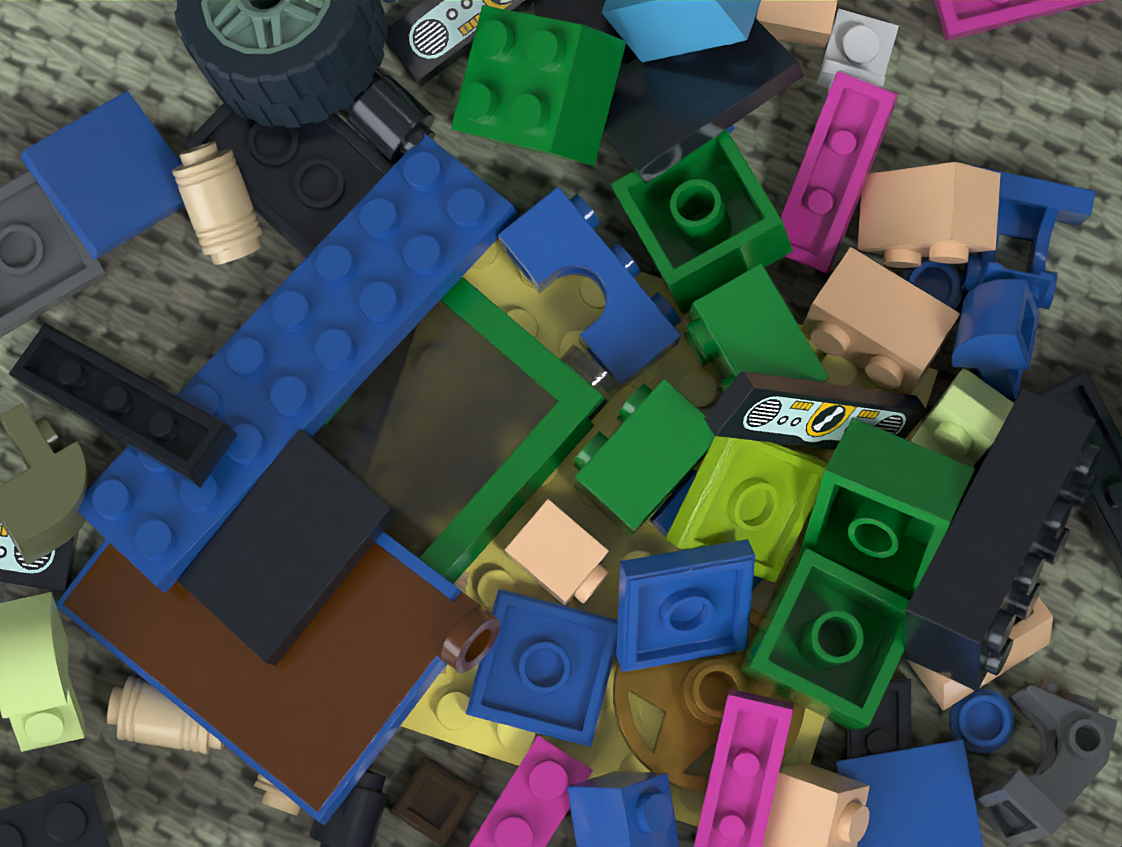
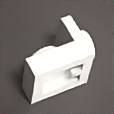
M838 8L816 84L829 88V93L837 71L842 70L884 86L885 73L899 26Z

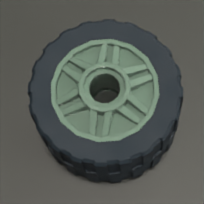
M176 0L175 21L182 34L180 38L185 48L223 103L229 104L237 115L246 120L252 119L257 121L259 125L274 127L275 125L286 126V128L301 127L302 124L310 122L318 123L328 119L329 115L338 110H344L354 102L353 99L362 90L365 91L373 80L372 76L377 67L381 66L385 54L383 48L384 42L387 40V25L383 18L385 12L380 0Z

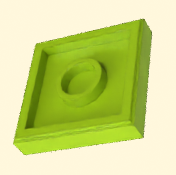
M715 436L665 539L675 547L683 550L748 539L755 553L754 575L776 582L815 504L828 463L821 458L786 444Z

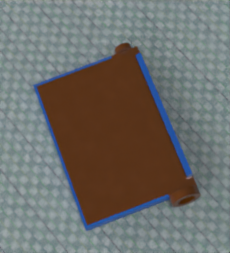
M384 532L275 666L265 663L187 591L178 580L164 593L107 539L104 540L56 603V607L315 820L324 825L329 821L444 667L449 665L458 673H465L474 668L495 643L501 627L500 620Z

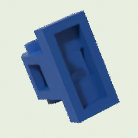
M982 168L1001 173L996 250L999 235L1032 241L1026 272L1002 268V264L995 263L996 250L978 252V256L969 254L968 262L965 263L961 292L968 293L978 285L995 280L1027 279L1037 309L1049 310L1055 294L1057 272L1045 269L1055 221L1080 226L1092 214L1096 191Z

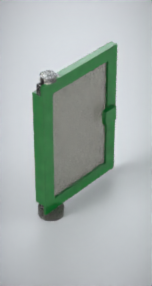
M461 277L321 426L313 437L399 511L383 532L454 584L594 427L591 421L621 389V386L601 366L573 344L559 359L471 283Z

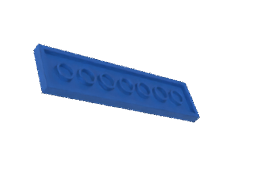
M425 134L422 142L417 147H411L176 395L228 424L238 434L202 487L195 486L127 447L86 490L84 500L78 512L156 587L166 593L199 555L297 431L302 429L313 436L489 249L498 239V234L519 217L515 207Z

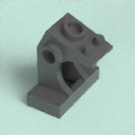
M1041 680L1040 686L1029 685L1012 693L1007 698L1033 723L1039 732L1041 760L1035 770L1029 776H1025L1020 770L982 784L974 793L978 816L1010 847H1017L1054 834L1068 817L1064 812L1108 763L1116 730L1117 720L1098 713L1100 709L1099 704L1076 694L1064 693L1062 698L1054 695L1057 685L1047 680ZM1057 737H1058V746H1057V752H1056V750H1055V741H1056V739H1057Z

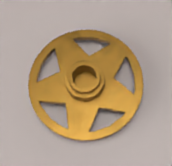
M751 608L749 625L757 630L764 615ZM732 652L622 672L619 662L617 663L613 682V705L617 724L629 749L645 768L654 773H668L669 783L676 787L706 793L709 777L691 776L682 772L712 744L717 746L729 689L768 698L776 693L742 675L738 668L745 653L736 654ZM628 691L664 712L653 752L647 747L634 724ZM791 700L789 702L794 703L782 760L791 750L797 739L805 712V707Z

